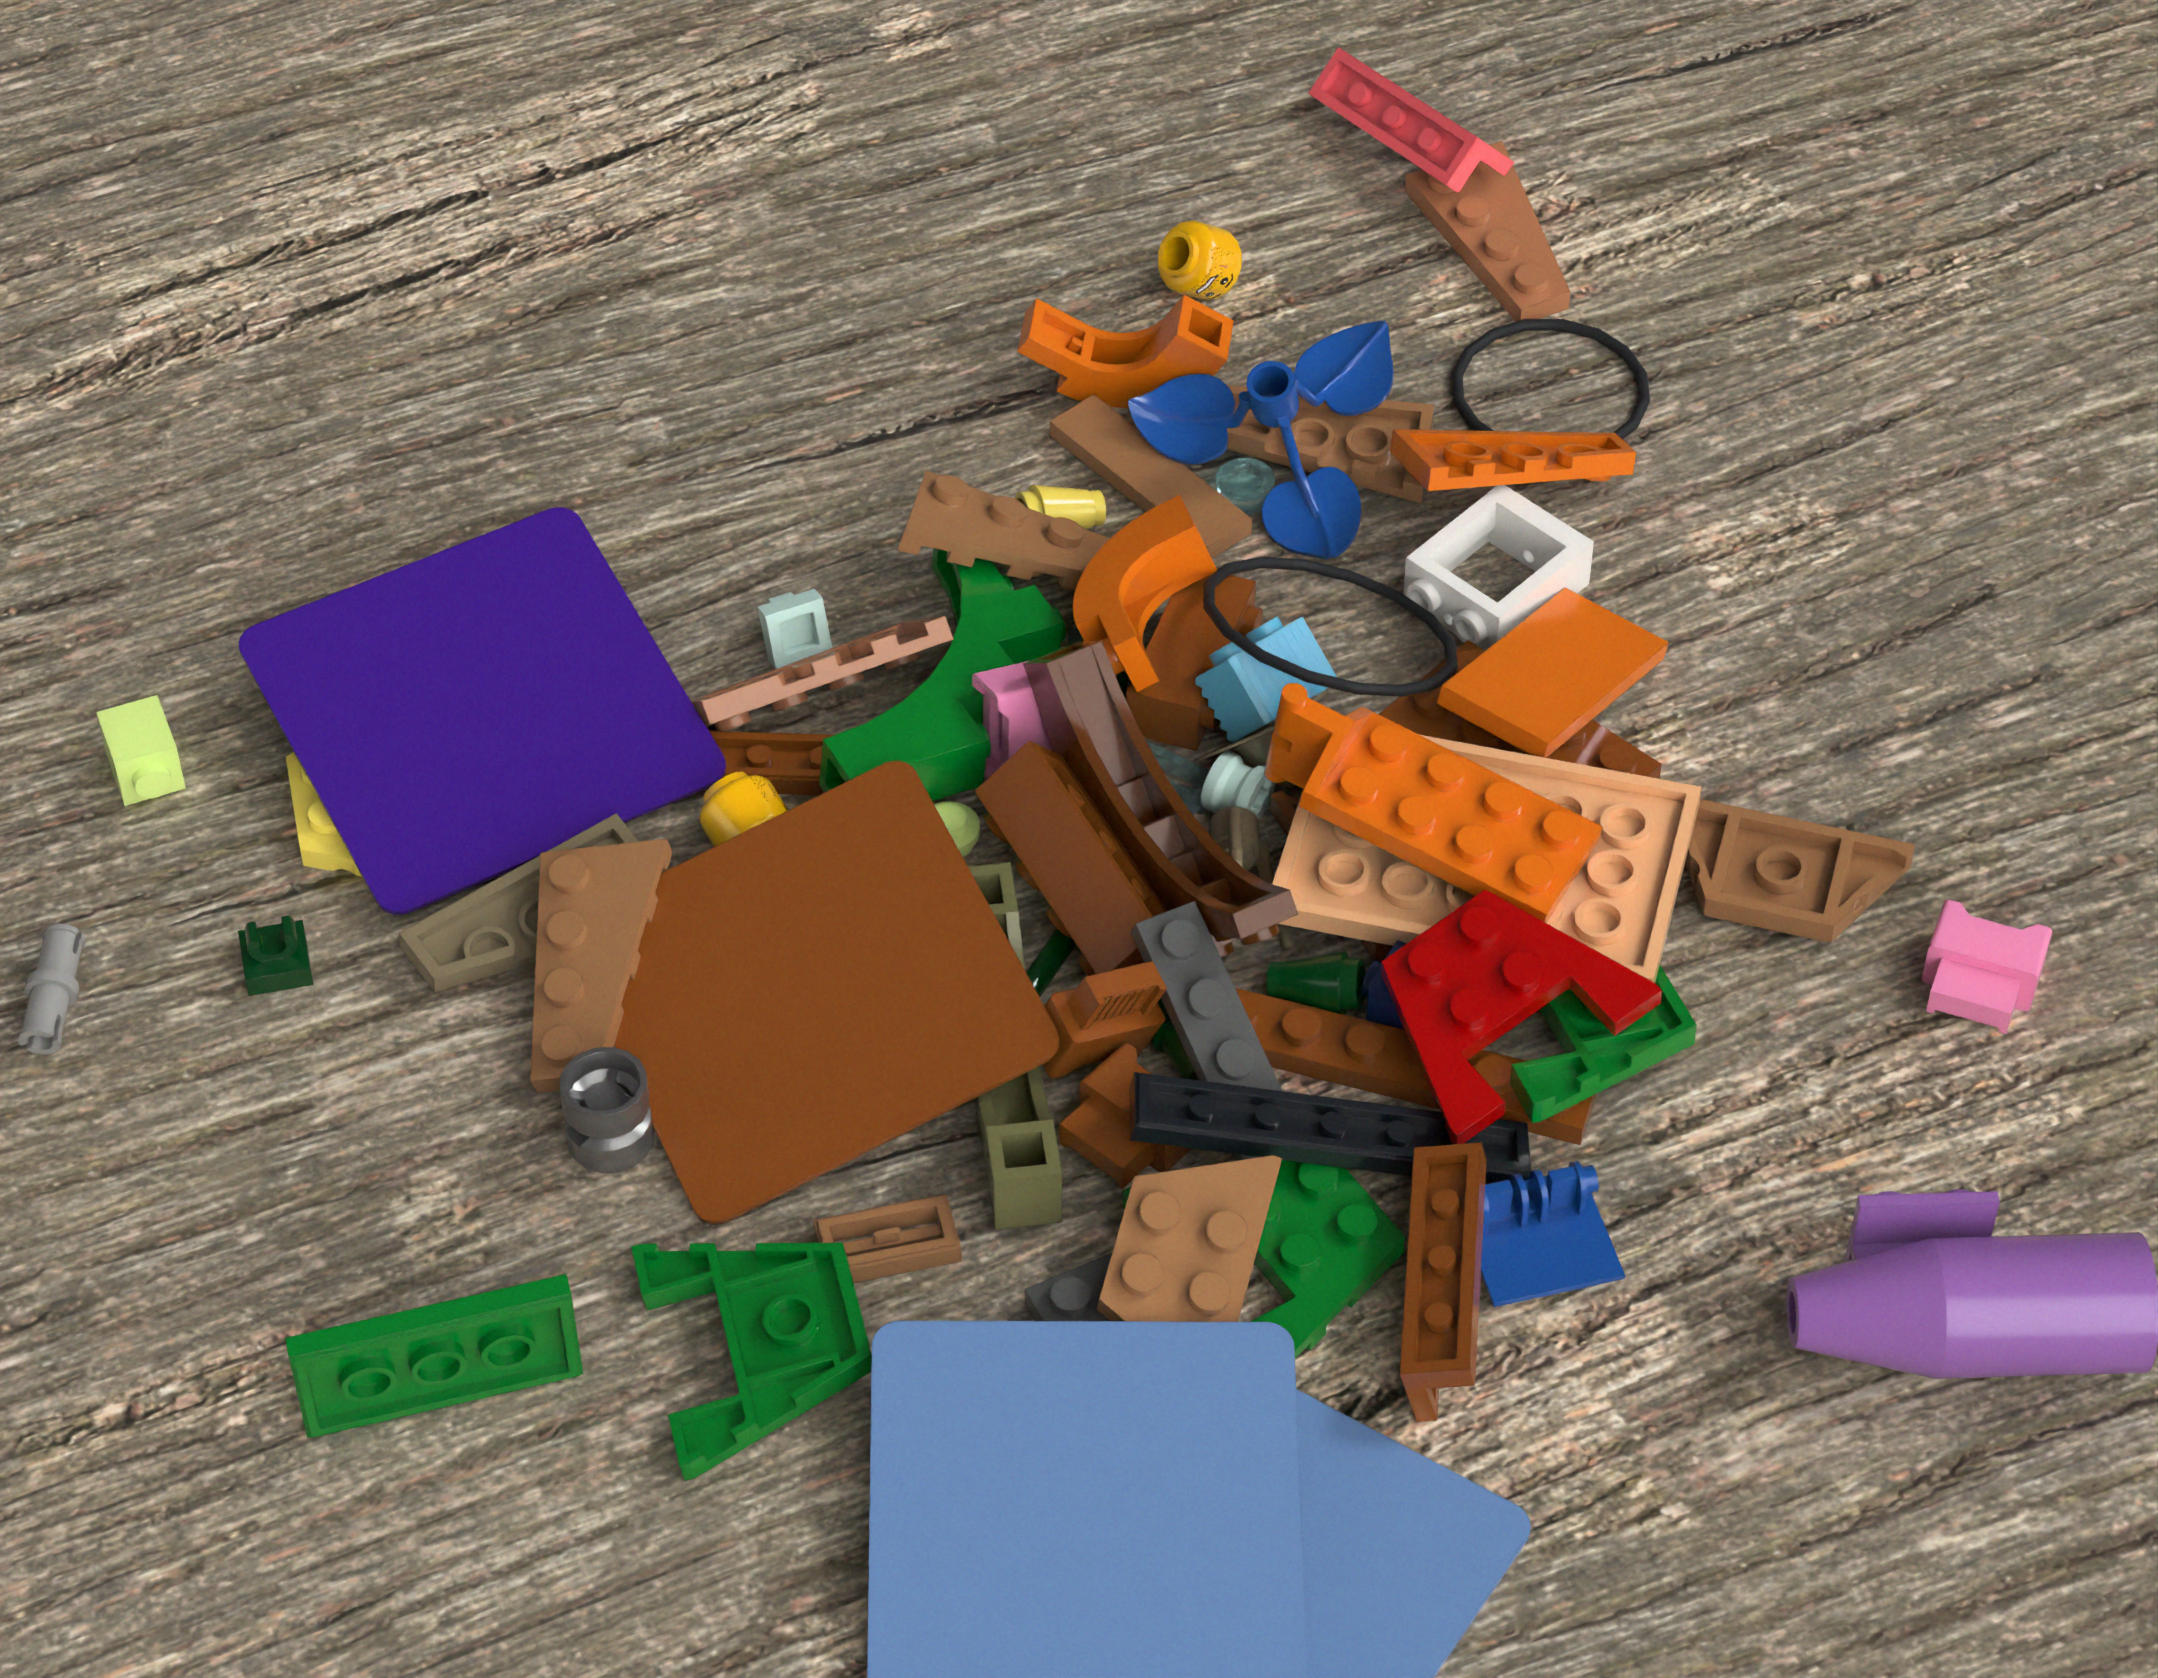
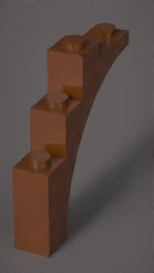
M1078 641L1023 663L1053 751L1062 755L1167 911L1195 901L1220 957H1224L1234 951L1233 941L1240 939L1242 945L1264 941L1279 933L1277 923L1298 915L1290 889L1267 883L1240 866L1212 839L1189 811L1164 774L1143 737L1119 686L1102 641Z

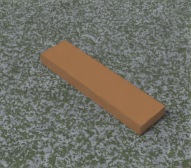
M1094 394L1050 421V437L1144 512L1180 494L1212 559L1252 534L1251 517L1185 465L1172 461L1158 453L1144 440L1134 425Z

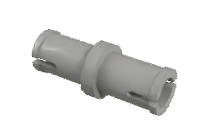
M60 923L51 924L45 928L37 968L29 974L25 985V994L29 1001L23 1026L19 1032L18 1042L21 1046L26 1045V1050L35 1054L48 1055L59 1051L62 1044L61 1037L68 1007L75 1004L79 993V983L75 977L81 951L86 941L85 935L83 933L78 934V928Z

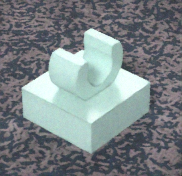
M815 589L796 595L788 592L767 599V604L758 606L768 661L775 669L832 648L823 598Z

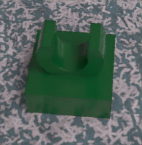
M289 915L282 916L280 924L257 927L254 921L248 922L245 930L238 931L245 982L249 996L314 985L303 920L294 921Z

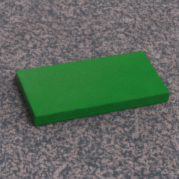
M567 1274L285 1338L307 1438L530 1388L583 1374L572 1294Z

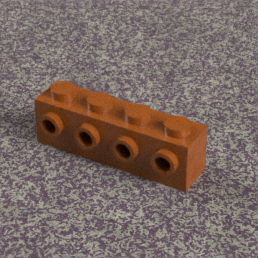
M1032 741L1026 742L975 790V793L988 811L984 816L987 826L1000 840L1011 845L1019 857L1015 862L1017 871L1030 886L1042 892L1050 904V907L1046 909L1047 916L1061 933L1074 940L1082 952L1078 957V962L1088 976L1145 963L1131 934V930L1136 923L1167 912V909L1062 755Z

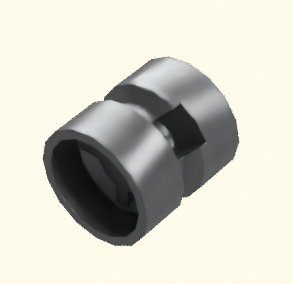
M599 1047L579 1053L567 1063L560 1075V1096L565 1116L568 1148L575 1161L584 1168L595 1172L619 1173L635 1167L647 1157L653 1145L654 1130L651 1107H649L647 1073L638 1058L628 1051L615 1047Z

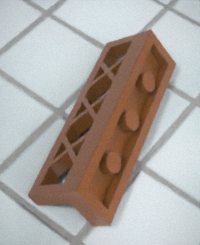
M1481 1142L1414 1148L1400 1376L1417 1422L1437 1421L1439 1388L1475 1386L1487 1161Z

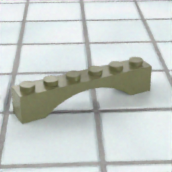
M1011 863L969 866L972 875L1025 970L1019 911ZM1040 1066L975 1098L995 1230L1063 1222L1062 1170L1054 1122L1045 1096Z

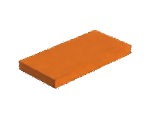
M1565 587L1441 686L1437 704L1530 755L1547 758L1658 665L1665 657L1669 642Z

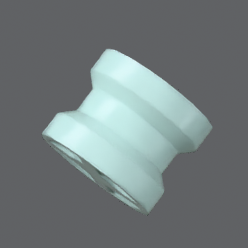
M1225 751L1214 762L1206 777L1201 793V805L1212 813L1227 807L1246 808L1255 813L1260 820L1271 800L1275 782L1265 777V766L1251 768L1244 765L1240 755L1231 751Z

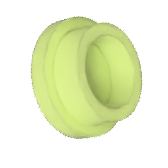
M945 801L934 804L961 855L965 857L971 852L980 837V820L978 815L972 808L959 802Z

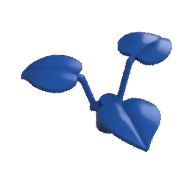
M1376 321L1336 332L1308 348L1298 360L1295 373L1287 365L1278 361H1266L1256 365L1247 377L1248 391H1243L1239 394L1240 403L1236 411L1234 395L1223 381L1207 374H1190L1170 380L1147 394L1129 399L1128 407L1131 417L1141 436L1153 449L1164 457L1183 464H1201L1220 457L1228 447L1229 437L1227 428L1239 427L1249 409L1252 410L1254 418L1259 423L1273 428L1279 427L1296 481L1283 482L1275 486L1268 493L1262 508V520L1265 530L1278 546L1289 552L1325 560L1338 557L1349 548L1359 530L1362 515L1359 492L1351 478L1335 467L1320 468L1306 477L1290 421L1296 416L1299 409L1298 396L1312 407H1318L1325 401L1330 410L1343 416H1355L1369 412L1385 401L1391 391L1394 379L1389 327L1386 321Z

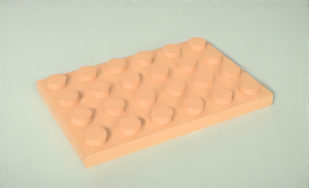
M1421 735L1603 826L1597 845L1547 921V924L1655 983L1700 804L1702 787ZM1301 797L1272 883L1273 885L1290 889L1298 911V915L1277 924L1394 946L1397 940L1409 943L1475 897L1449 882L1299 807Z

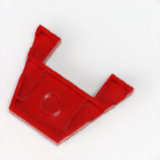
M1487 890L1480 892L1381 961L1383 979L1408 1039L1414 1045L1425 1071V1080L1433 1099H1436L1445 1119L1446 1130L1453 1144H1464L1505 1115V1101L1467 1060L1568 989L1572 990L1614 1036L1661 1004L1662 990L1656 983Z

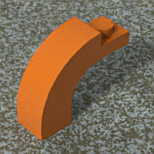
M1183 295L1167 315L1155 325L1140 331L1117 333L1094 328L1036 298L1025 312L1017 352L1059 373L1056 392L1079 401H1083L1094 394L1109 407L1129 408V399L1147 394L1175 378L1190 374L1214 376L1228 359L1234 320Z
M1180 494L1143 513L1112 536L1086 566L1078 581L1073 597V617L1084 641H1102L1115 675L1126 671L1137 692L1159 682L1143 644V632L1149 618L1170 596L1217 571L1213 559Z

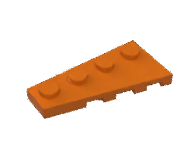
M1393 429L1390 453L1427 491L1572 479L1608 481L1611 479V476L1633 475L1636 451L1616 433Z

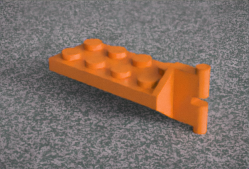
M1289 683L1283 687L1274 724L1275 731L1271 737L1264 769L1265 777L1275 783L1287 780L1304 789L1299 807L1474 896L1483 890H1487L1547 923L1597 845L1603 826L1363 706L1344 716L1308 698L1307 690L1298 683Z

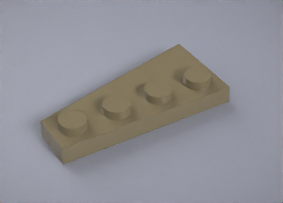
M616 813L547 852L639 841ZM540 855L399 932L400 948L434 992L536 963Z

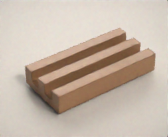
M946 1194L813 1220L816 1243H833L834 1241L874 1235L871 1238L843 1243L854 1283L962 1262L961 1245ZM936 1221L939 1222V1224L900 1232V1228L926 1224Z

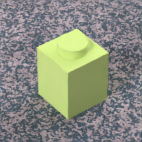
M158 695L96 712L106 755L124 806L186 789L177 747Z

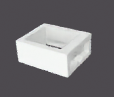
M1499 485L1406 557L1403 594L1432 613L1443 627L1456 634L1462 642L1469 640L1486 651L1565 587L1575 593H1579L1589 584L1594 541L1506 485ZM1487 542H1490L1535 571L1534 574L1498 603L1451 573L1453 569Z

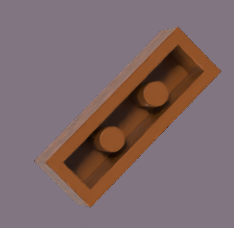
M1211 575L1181 589L1169 599L1146 648L1159 682L1139 692L1136 691L1132 682H1130L1126 691V701L1144 738L1193 751L1198 750L1207 728L1215 730L1220 720L1214 718L1215 710L1208 707V699L1202 696V688L1195 685L1196 677L1214 667L1208 657L1210 654L1231 643L1230 640L1221 634L1203 608V584ZM1229 575L1215 587V605L1230 626L1246 637V634L1260 627L1263 620V609L1255 607L1256 581Z

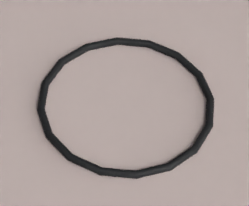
M1256 557L1224 564L1204 581L1203 608L1225 638L1259 662L1307 683L1356 695L1404 697L1439 688L1458 668L1455 640L1432 613L1398 590L1354 571L1306 559ZM1260 568L1300 570L1347 581L1394 601L1425 622L1444 645L1446 664L1432 678L1403 685L1358 683L1309 671L1264 651L1233 629L1215 605V587L1230 574Z

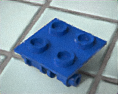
M1579 1161L1570 1162L1566 1168L1548 1171L1547 1176H1543L1542 1172L1537 1169L1530 1171L1528 1180H1524L1521 1174L1518 1173L1511 1175L1510 1181L1505 1180L1485 1185L1481 1277L1493 1308L1625 1279V1273L1592 1195L1593 1192H1598L1599 1190L1598 1177L1593 1165L1582 1167Z

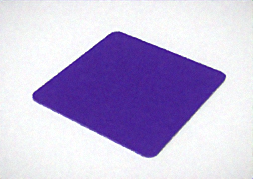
M554 507L270 618L246 629L239 639V651L366 885L378 906L390 914H409L514 870L538 857L541 852L549 851L616 813L626 823L711 787L723 778L726 771V761L721 750L577 513L567 508Z

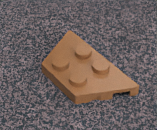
M1700 799L1685 865L1704 916L1831 943L1911 868L1915 844Z
M1271 1155L1134 1176L1097 1310L1109 1321L1238 1322L1282 1158Z

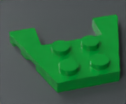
M1659 965L1655 981L1662 990L1661 1004L1616 1036L1605 1027L1570 989L1540 1009L1565 1054L1511 1065L1510 1086L1531 1123L1541 1122L1694 1045L1697 1024L1661 965Z
M1282 1160L1256 1253L1255 1266L1286 1303L1250 1322H1271L1286 1329L1294 1342L1295 1359L1305 1348L1311 1351L1326 1335V1326L1346 1305L1352 1308L1404 1253L1405 1236L1346 1168ZM1131 1187L1122 1191V1208L1124 1210Z
M843 1242L756 1243L755 1251H717L715 1243H690L689 1251H659L657 1243L631 1246L641 1295L647 1311L716 1292L739 1393L735 1396L668 1414L679 1467L685 1481L697 1478L871 1373L872 1351Z

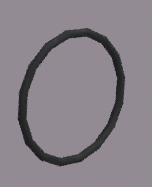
M1523 319L1490 329L1464 348L1451 373L1453 404L1470 429L1473 431H1494L1478 420L1464 399L1463 375L1473 356L1494 340L1524 331L1562 330L1595 339L1620 355L1636 377L1639 400L1629 421L1613 433L1624 439L1636 430L1650 403L1647 372L1630 348L1599 328L1566 319Z

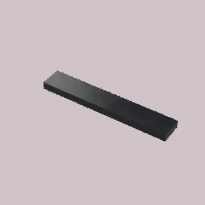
M1134 1072L1129 1086L1130 1141L1256 1157L1273 1155L1288 1161L1412 1176L1414 1148L1454 1145L1446 1130L1443 1114L1439 1111ZM1498 1119L1464 1143H1482L1487 1159L1485 1185L1505 1180L1510 1181L1511 1175L1518 1173L1521 1174L1524 1180L1529 1179L1531 1161L1527 1123Z

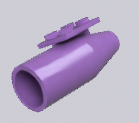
M1956 1189L1945 1193L1901 1194L1899 1192L1886 1191L1875 1195H1858L1844 1262L1790 1277L1788 1281L1786 1311L1789 1338L1793 1348L1933 1379L2147 1373L2153 1366L2158 1346V1285L2154 1261L2149 1244L2140 1232L1992 1236L2000 1204L1998 1191L1970 1192L1968 1190Z

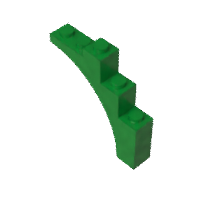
M933 548L931 568L949 598L956 625L951 646L931 676L901 703L865 724L823 739L819 786L825 793L890 761H902L911 765L917 772L932 801L978 788L984 781L986 758L991 754V743L988 732L983 725V694L972 686V675L1031 661L1060 649L1061 641L1065 639L1066 628L1058 608L1050 606L1035 585L1014 590L1008 576L1000 574L991 561L975 558L972 567L947 562L946 554L948 551Z

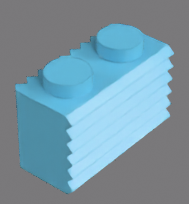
M1277 616L1246 634L1250 641L1268 653L1309 671L1337 677L1303 617L1284 627ZM1232 642L1208 656L1214 667L1197 676L1195 682L1196 686L1202 688V696L1208 699V707L1215 710L1214 718L1221 721L1220 729L1227 731V740L1233 743L1276 719L1281 692L1285 685L1298 683L1304 686L1307 690L1308 698H1312L1328 688L1307 683L1263 664Z

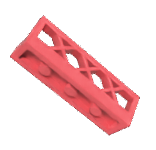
M1339 47L1308 92L1309 95L1457 193L1460 192L1479 161H1482L1503 176L1507 174L1514 163L1477 136Z

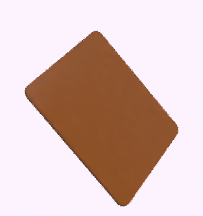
M890 761L661 873L655 892L658 902L652 922H646L638 948L641 956L634 980L629 979L621 1004L624 1014L614 1044L616 1048L628 1051L638 1058L647 1073L652 1124L696 1215L706 1223L723 1224L1048 1062L1059 1048L1060 1037L1056 1026L917 772L908 763Z

